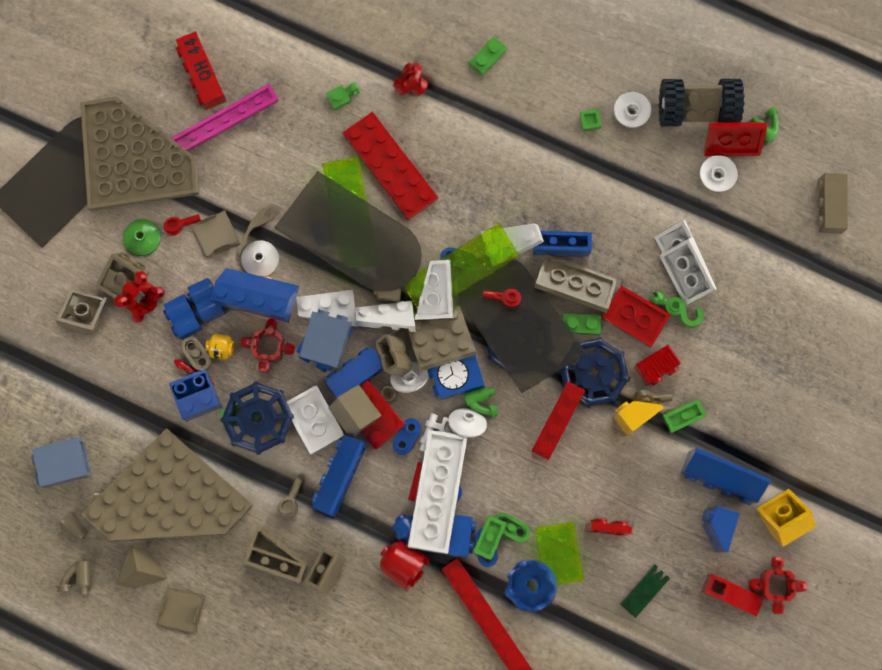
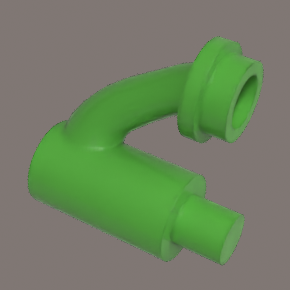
M774 107L765 113L767 120L771 119V129L767 126L764 139L766 145L777 137L779 130L776 114L779 110ZM756 116L750 120V122H764L763 120L759 121Z
M482 387L463 393L467 406L473 411L491 415L493 419L499 416L496 405L490 404L489 408L478 405L479 402L489 400V396L496 395L494 387L489 389Z

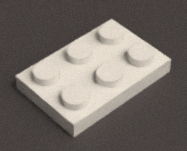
M317 385L287 401L292 414H294L292 422L310 455L344 437L343 431L329 410V406Z

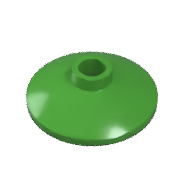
M146 219L133 221L126 227L123 234L125 247L129 252L137 256H146L153 253L161 241V233L157 225ZM139 233H143L142 238H137Z

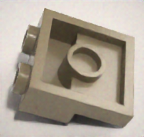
M124 252L111 254L95 287L116 298L122 295V287L126 282L134 281L136 272L143 271L147 276L149 272L145 270L146 266L140 262L134 263L129 260L131 257Z

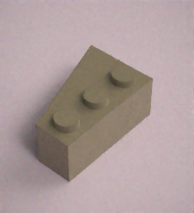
M257 526L243 561L244 567L301 587L307 571V564Z

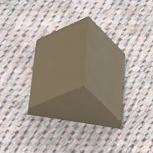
M360 385L337 397L329 407V410L347 435L352 438L382 416Z

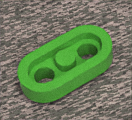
M499 513L494 517L506 521L507 524L503 535L516 542H524L529 538L530 529L525 523L507 513ZM517 529L523 530L522 536L516 534Z

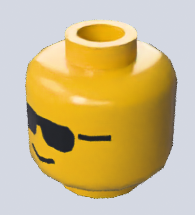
M213 334L210 340L207 339L205 350L208 351L209 356L213 359L227 360L234 354L235 341H232L229 335Z

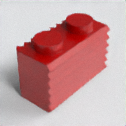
M668 344L637 363L634 368L646 386L649 384L655 386L663 380L661 377L665 374L671 376L679 370L677 367L681 362Z

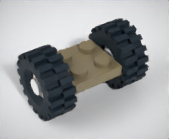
M663 79L659 88L658 103L660 125L662 127H678L683 122H741L743 119L742 114H744L743 106L745 104L743 81L741 79H720L718 85H684L683 79Z

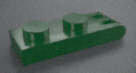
M655 564L620 603L634 618L642 612L670 579L666 575L661 581L659 578L664 572L660 570L655 575L654 572L658 568Z

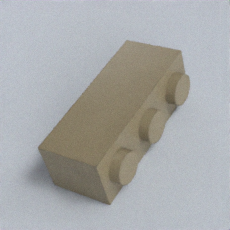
M824 173L817 181V190H819L817 226H819V233L842 234L848 229L847 174Z

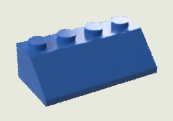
M226 268L215 281L210 300L219 306L289 323L299 285Z
M344 435L343 439L339 438L335 447L337 453L335 457L331 456L327 465L329 467L327 475L323 474L319 485H321L319 493L315 492L311 503H313L312 508L334 518L336 517L367 448L365 442Z
M698 448L688 452L681 473L685 475L684 478L696 482V480L701 481L704 487L712 490L714 488L722 490L721 494L733 497L734 495L739 497V501L747 505L758 503L771 482L770 478Z

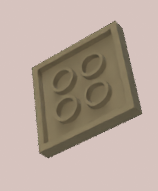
M460 305L453 307V318L414 320L416 332H410L407 329L420 372L476 355V350Z

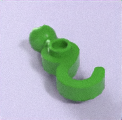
M661 291L651 293L650 301L654 305H664L665 311L671 314L670 316H680V321L684 326L694 328L703 321L704 314L700 307L695 310L696 320L691 321L687 318L683 300L678 297L667 299Z

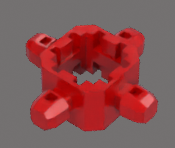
M139 271L136 272L134 281L126 282L122 287V295L114 298V305L118 308L125 307L132 313L133 320L139 323L144 320L145 313L152 312L157 307V299L165 295V290L159 286L154 287L147 281L146 273ZM142 291L145 296L138 303L134 298Z
M268 319L265 326L267 329H258L254 332L253 339L252 337H242L241 346L247 349L251 348L255 358L261 360L258 368L260 372L268 373L271 364L269 362L277 363L282 359L283 352L286 355L295 353L296 346L288 342L285 344V339L280 332L275 331L278 327L277 320ZM268 336L278 339L275 355L260 354L258 352L262 337Z
M772 557L771 567H773V570H764L760 574V579L749 580V589L760 591V595L765 600L773 601V604H771L773 614H783L785 607L783 601H791L795 597V592L806 591L807 584L805 581L795 580V575L791 571L782 570V567H784L782 557ZM770 575L785 576V579H787V593L785 592V596L770 595L768 591V578H770Z

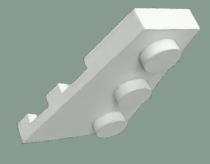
M535 223L481 231L493 266H497L544 242L539 226Z
M353 290L296 297L299 317L310 319L312 311L318 312V309L330 312L329 316L336 318L337 314L348 317L347 321L352 322L351 327L358 328Z
M412 301L355 308L357 326L371 328L388 326L392 327V330L407 328L410 332H416Z

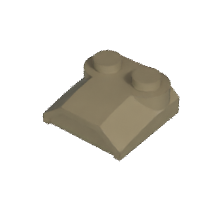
M70 288L56 318V323L66 330L84 335H93L99 329V320L105 308L107 298Z

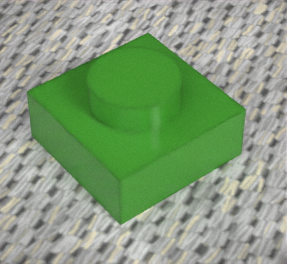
M598 109L581 111L579 113L583 132L601 129L602 125Z

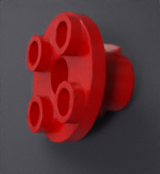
M408 62L404 66L403 74L393 83L395 92L398 95L403 96L411 91L416 96H420L426 91L428 82L420 77L422 72L421 64L418 62L412 64Z

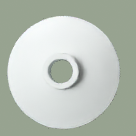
M627 92L617 99L614 105V114L622 125L636 128L648 121L651 115V105L644 95L638 92ZM633 110L635 114L632 115L628 111Z
M712 156L701 166V181L712 191H727L737 181V168L733 161L725 156ZM718 173L720 178H716L714 174Z
M254 241L242 253V266L247 273L269 276L276 270L279 264L278 251L267 241ZM257 255L263 256L261 260H256Z
M411 362L412 370L403 377L391 375L390 382L396 391L402 393L414 392L425 385L428 380V371L420 372L418 363Z
M469 408L454 410L448 419L450 428L456 434L463 437H478L487 428L485 417L481 413Z

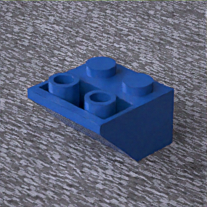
M206 369L169 383L181 418L186 422L222 408L217 391Z

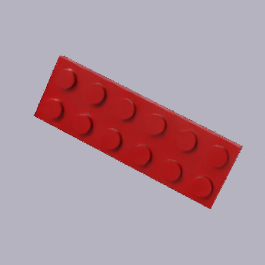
M373 111L342 132L343 136L408 221L438 200L436 193Z

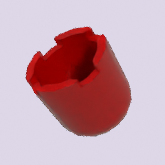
M397 541L390 547L386 545L380 553L382 556L380 560L381 571L406 592L409 591V585L413 588L424 574L422 571L423 566H428L430 563L429 558L414 548H408V544L403 541Z

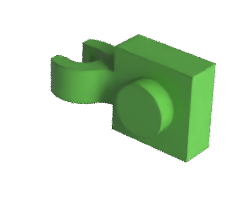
M353 82L346 89H344L343 85H340L326 92V95L336 111L351 103L349 97L360 93L357 83Z

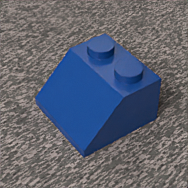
M720 506L709 507L708 510H705L702 521H704L703 528L715 551L723 553L729 552L740 513Z

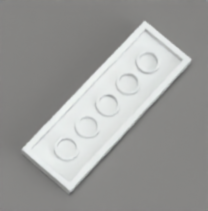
M433 430L428 431L408 548L448 554L467 437Z

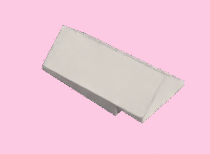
M685 220L654 237L662 252L659 256L685 305L716 290V286Z

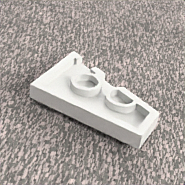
M450 260L430 261L414 320L453 318Z

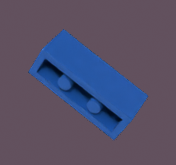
M540 231L544 242L533 247V255L548 254L552 256L589 257L592 251V232Z
M373 347L363 349L358 353L359 357L354 360L349 359L338 372L334 370L327 375L328 379L325 382L336 397L357 385L362 386L367 380H371L384 371L381 358Z

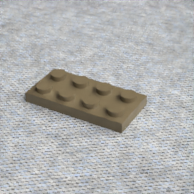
M546 254L534 288L607 313L618 279Z

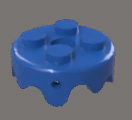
M536 560L517 563L508 573V587L505 590V594L508 599L515 603L518 609L534 612L542 610L552 603L557 592V581L553 571L546 564ZM530 580H534L537 583L535 591L529 588Z

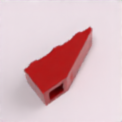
M707 574L701 593L756 617L764 599L714 574Z

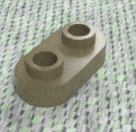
M191 336L185 338L181 343V349L196 370L206 369L208 371L212 366V358L197 338ZM191 344L195 345L194 350H189ZM205 359L206 364L201 366L200 361Z

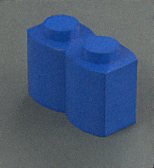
M209 278L187 287L189 290L187 297L191 304L195 303L197 309L194 312L199 321L202 320L206 324L226 314L223 306L216 305L210 300L214 286Z
M185 294L163 304L165 307L163 313L168 321H172L173 326L171 330L175 337L179 336V338L184 340L203 330Z

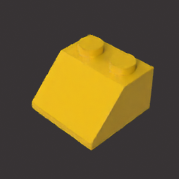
M626 401L615 410L617 414L613 418L628 436L664 407L660 404L638 401L628 404Z
M790 489L756 508L771 535L782 547L816 527L812 511Z

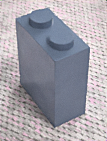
M318 309V312L312 311L299 357L340 367L352 322L347 321L348 317L338 314L336 318L329 316L330 312Z
M76 437L32 449L31 460L33 465L36 466L37 471L35 480L42 488H49L92 476L83 438Z

